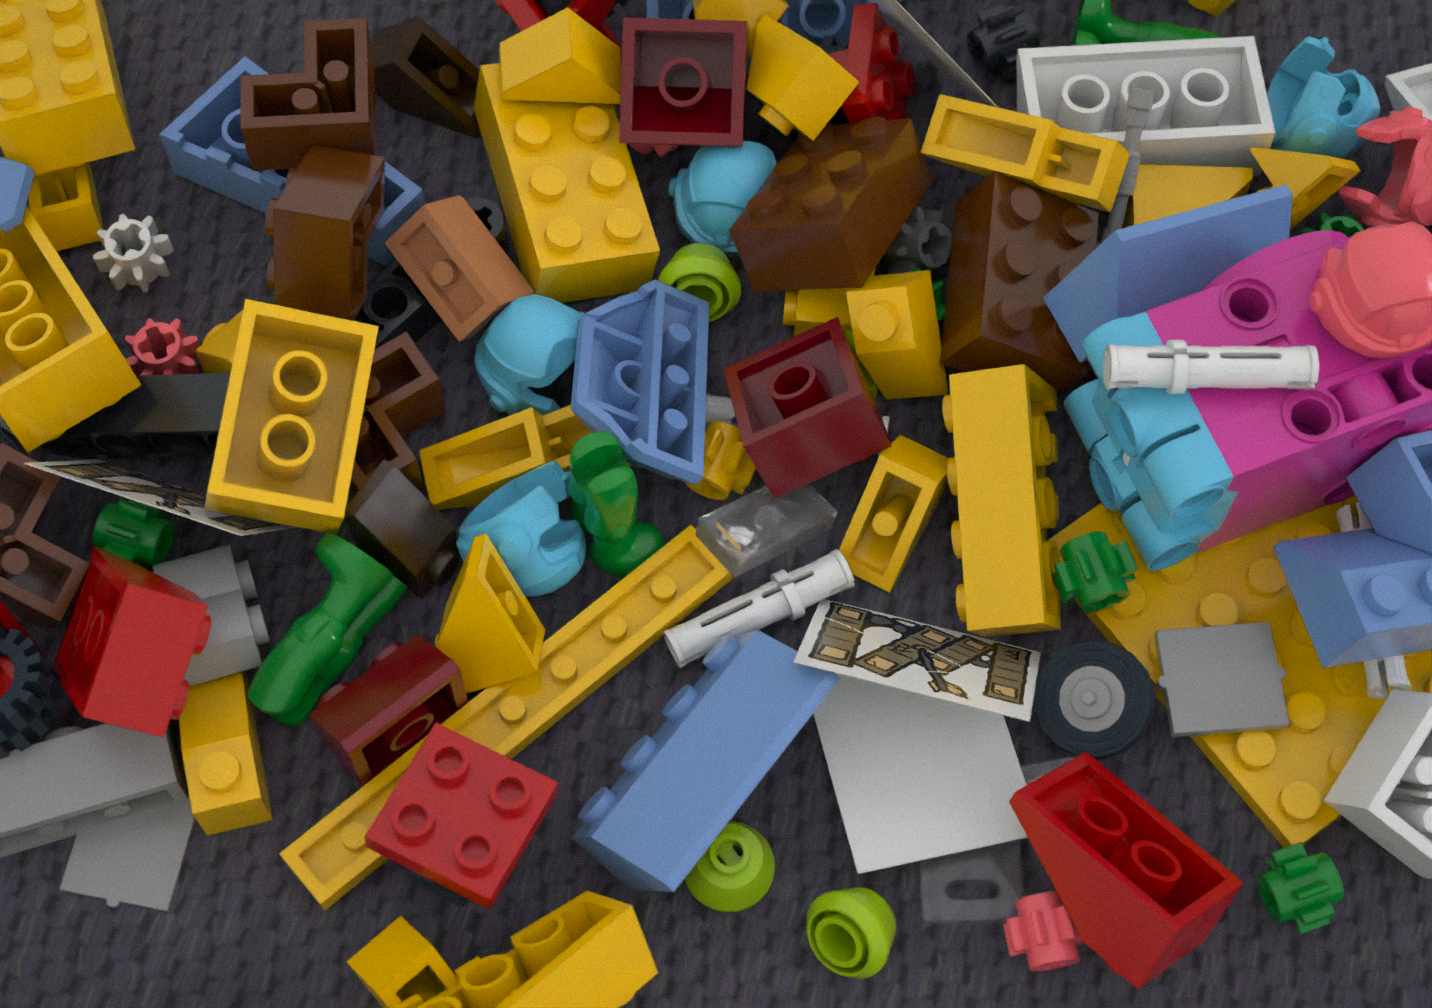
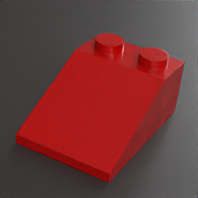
M93 546L88 561L91 564L81 581L53 666L61 677L59 682L82 717L164 738L169 720H177L181 716L187 701L189 682L184 680V676L192 654H201L209 637L211 617L206 615L208 605L194 592L106 549Z
M1087 752L1015 791L1009 801L1084 943L1103 958L1107 966L1114 973L1124 977L1138 990L1204 942L1244 884Z

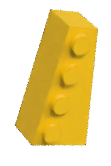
M1025 364L950 374V394L944 396L942 409L945 426L949 433H953L955 457L948 459L947 478L952 494L954 496L958 495L959 520H954L951 527L953 550L956 557L962 559L964 584H958L956 588L958 616L961 622L967 623V631L982 637L1061 630L1060 594L1052 576L1056 572L1054 565L1059 563V550L1054 540L1047 541V529L1055 528L1057 520H1059V499L1051 479L1046 477V465L1058 462V438L1055 434H1051L1045 417V412L1057 411V390Z
M585 891L512 935L511 940L514 949L506 954L489 955L481 959L477 956L454 970L459 981L458 983L425 1003L416 993L393 1008H619L627 1004L642 986L658 974L633 906L603 895Z

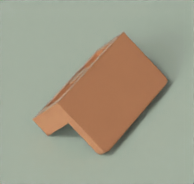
M460 195L424 204L384 243L459 342L472 338L513 300L521 296H529L534 292L530 284L479 217Z

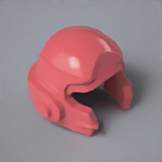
M1404 106L1402 111H1391L1389 117H1380L1359 126L1356 129V135L1374 142H1394V157L1390 175L1378 196L1359 188L1342 186L1338 190L1339 196L1347 207L1359 216L1358 223L1366 226L1367 229L1386 224L1399 225L1409 221L1423 226L1432 225V121L1423 116L1421 109Z
M1411 221L1399 225L1386 224L1370 227L1355 233L1346 242L1344 250L1326 249L1321 261L1320 278L1314 283L1313 292L1309 296L1310 307L1313 312L1317 313L1323 327L1343 346L1366 357H1400L1416 352L1432 342V234L1423 225Z

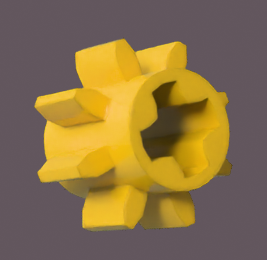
M720 421L709 423L705 431L704 476L698 484L685 482L689 488L702 496L714 500L727 499L731 489L739 494H743L746 486H749L756 467L743 446L739 428Z

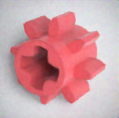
M150 318L146 320V325L135 336L125 337L126 344L131 354L134 355L126 358V361L135 375L200 374L197 364L193 360L198 358L195 350L200 347L197 336L185 337L186 333L179 319L176 318L169 325L163 322H154ZM168 354V356L158 359V357Z
M1057 891L1038 893L1015 901L1018 917L1006 919L1007 923L1003 924L1010 957L1026 954L1030 971L1051 970L1073 965L1081 961L1077 945L1085 943Z

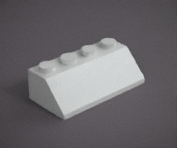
M1254 36L1018 49L1017 112L1053 120L1062 128L1117 140L1123 146L1127 130L1125 119L1130 87L1153 90L1155 93L1152 108L1149 110L1146 128L1142 129L1138 152L1142 155L1140 164L1245 167L1253 169V176L1261 174L1262 168L1252 155L1250 149L1252 147L1270 149L1275 136V129Z

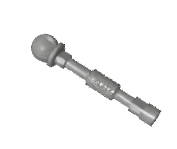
M1130 87L1125 119L1127 130L1123 147L1130 153L1112 210L1109 213L1107 228H1103L1101 241H1097L1096 248L1115 230L1122 229L1128 197L1134 195L1136 178L1142 157L1138 152L1142 129L1146 128L1149 110L1152 108L1155 93L1153 90Z

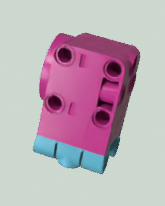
M1316 231L1285 239L1241 260L1212 280L1200 292L1131 317L1111 320L1093 330L1082 342V349L1098 379L1074 390L1065 399L1064 407L1088 455H1091L1089 472L1098 498L1107 510H1117L1122 515V521L1147 570L1157 571L1168 568L1206 549L1272 524L1283 522L1319 507L1346 500L1355 495L1346 479L1348 475L1395 438L1432 430V342L1416 352L1400 357H1366L1343 346L1323 327L1317 313L1313 312L1310 307L1309 296L1313 292L1314 283L1320 278L1321 261L1325 250L1328 248L1344 250L1346 242L1351 237L1348 238L1345 234L1337 231ZM1168 340H1185L1187 346L1290 347L1314 345L1318 352L1319 375L1317 383H1314L1315 388L1313 390L1199 387L1186 388L1184 394H1167L1165 388L1130 387L1106 389L1103 377V360L1106 345L1166 346Z

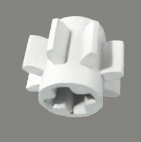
M121 214L119 221L111 225L108 230H98L97 234L106 250L97 252L93 255V258L100 272H110L109 278L116 290H121L127 283L139 286L143 293L148 292V283L155 280L158 275L163 277L170 275L162 256L174 252V249L167 234L157 235L158 229L153 217L147 216L140 222L135 219H128L125 214Z

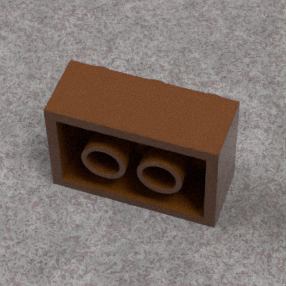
M870 117L858 123L832 125L828 122L814 141L801 132L798 133L797 139L783 158L773 167L772 173L755 196L748 201L746 208L729 230L754 292L863 287L932 182V177L925 157L921 153V146L911 118L885 120L883 117Z
M994 172L957 201L940 364L962 372L1025 364L1055 388L1057 393L1087 376L1088 360L1079 362L1043 297L1096 249L1099 213L999 172Z

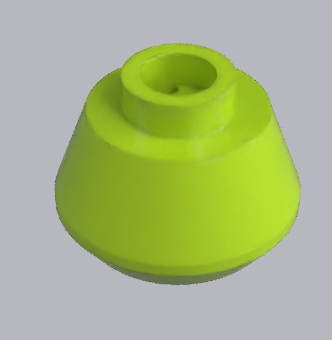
M696 243L679 249L658 278L659 282L709 302V322L719 319L732 311L741 295L740 279L728 257L723 251L709 244Z
M729 821L684 879L692 895L703 905L721 912L745 910L759 902L768 892L775 873L774 855L769 843L760 832L747 824ZM735 851L741 853L742 856H738V854Z
M864 887L830 891L816 898L807 912L806 925L809 944L816 957L828 969L839 975L863 979L875 975L883 968L896 934V920L890 906L879 894Z

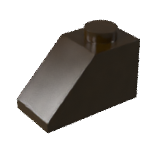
M420 16L379 29L371 43L374 57L375 94L394 110L473 138L479 137L481 131L474 111L480 70Z
M383 460L347 505L345 514L356 547L391 571L395 578L408 587V591L423 599L434 584L438 587L443 586L454 574L459 564L460 554L456 544L455 526L394 465Z

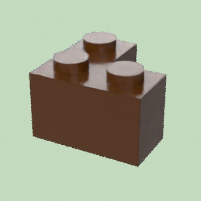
M367 18L304 21L303 73L241 76L240 129L252 171L290 169L292 166L298 167L311 145L377 155L375 70Z
M311 145L299 166H292L286 178L285 189L279 199L272 198L270 200L265 218L266 235L274 237V253L269 260L266 284L268 290L275 291V305L351 321L355 320L367 297V242L384 213L385 157Z
M407 332L374 349L349 492L353 498L383 460L394 465L421 493L424 492L417 459L403 440V437L445 414L446 409L439 378Z
M1 443L0 601L10 613L44 629L62 620L91 563L31 533L61 476L24 464L37 461Z

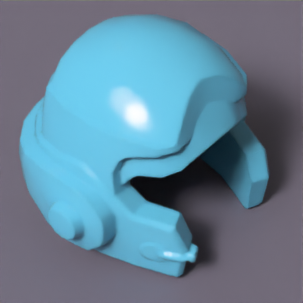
M1310 36L1306 37L1287 56L1272 79L1267 91L1275 129V136L1270 149L1327 155L1344 159L1353 155L1368 140L1357 136L1356 129L1379 117L1380 104L1376 92L1364 75L1358 74L1356 70L1348 69L1339 74H1331L1326 70V67L1334 60L1335 50L1328 43V38L1324 37L1319 40Z
M743 141V147L701 146L691 160L689 167L681 168L677 177H672L669 184L668 194L673 197L676 223L680 232L692 244H709L723 251L727 257L740 258L729 230L746 208L748 201L755 196L772 173L773 167L778 163L774 153L767 146L751 141Z
M530 294L529 296H521L513 300L491 321L477 344L474 361L479 380L490 397L489 403L496 411L513 415L533 407L543 416L561 409L553 399L538 395L528 387L542 388L550 385L575 361L578 322L585 313L576 311L550 297Z
M551 461L513 479L484 499L469 513L459 528L456 544L462 560L465 561L474 537L486 533L525 596H540L553 593L566 585L582 568L586 554V540L580 527V522L576 520L565 521L559 518L557 503L570 495L569 481L571 472L565 473L557 462Z

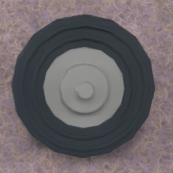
M1085 640L1063 648L1046 663L1036 683L1035 709L1043 731L1057 747L1075 756L1087 752L1094 759L1104 760L1125 753L1144 737L1154 717L1155 690L1148 670L1133 653L1111 642Z

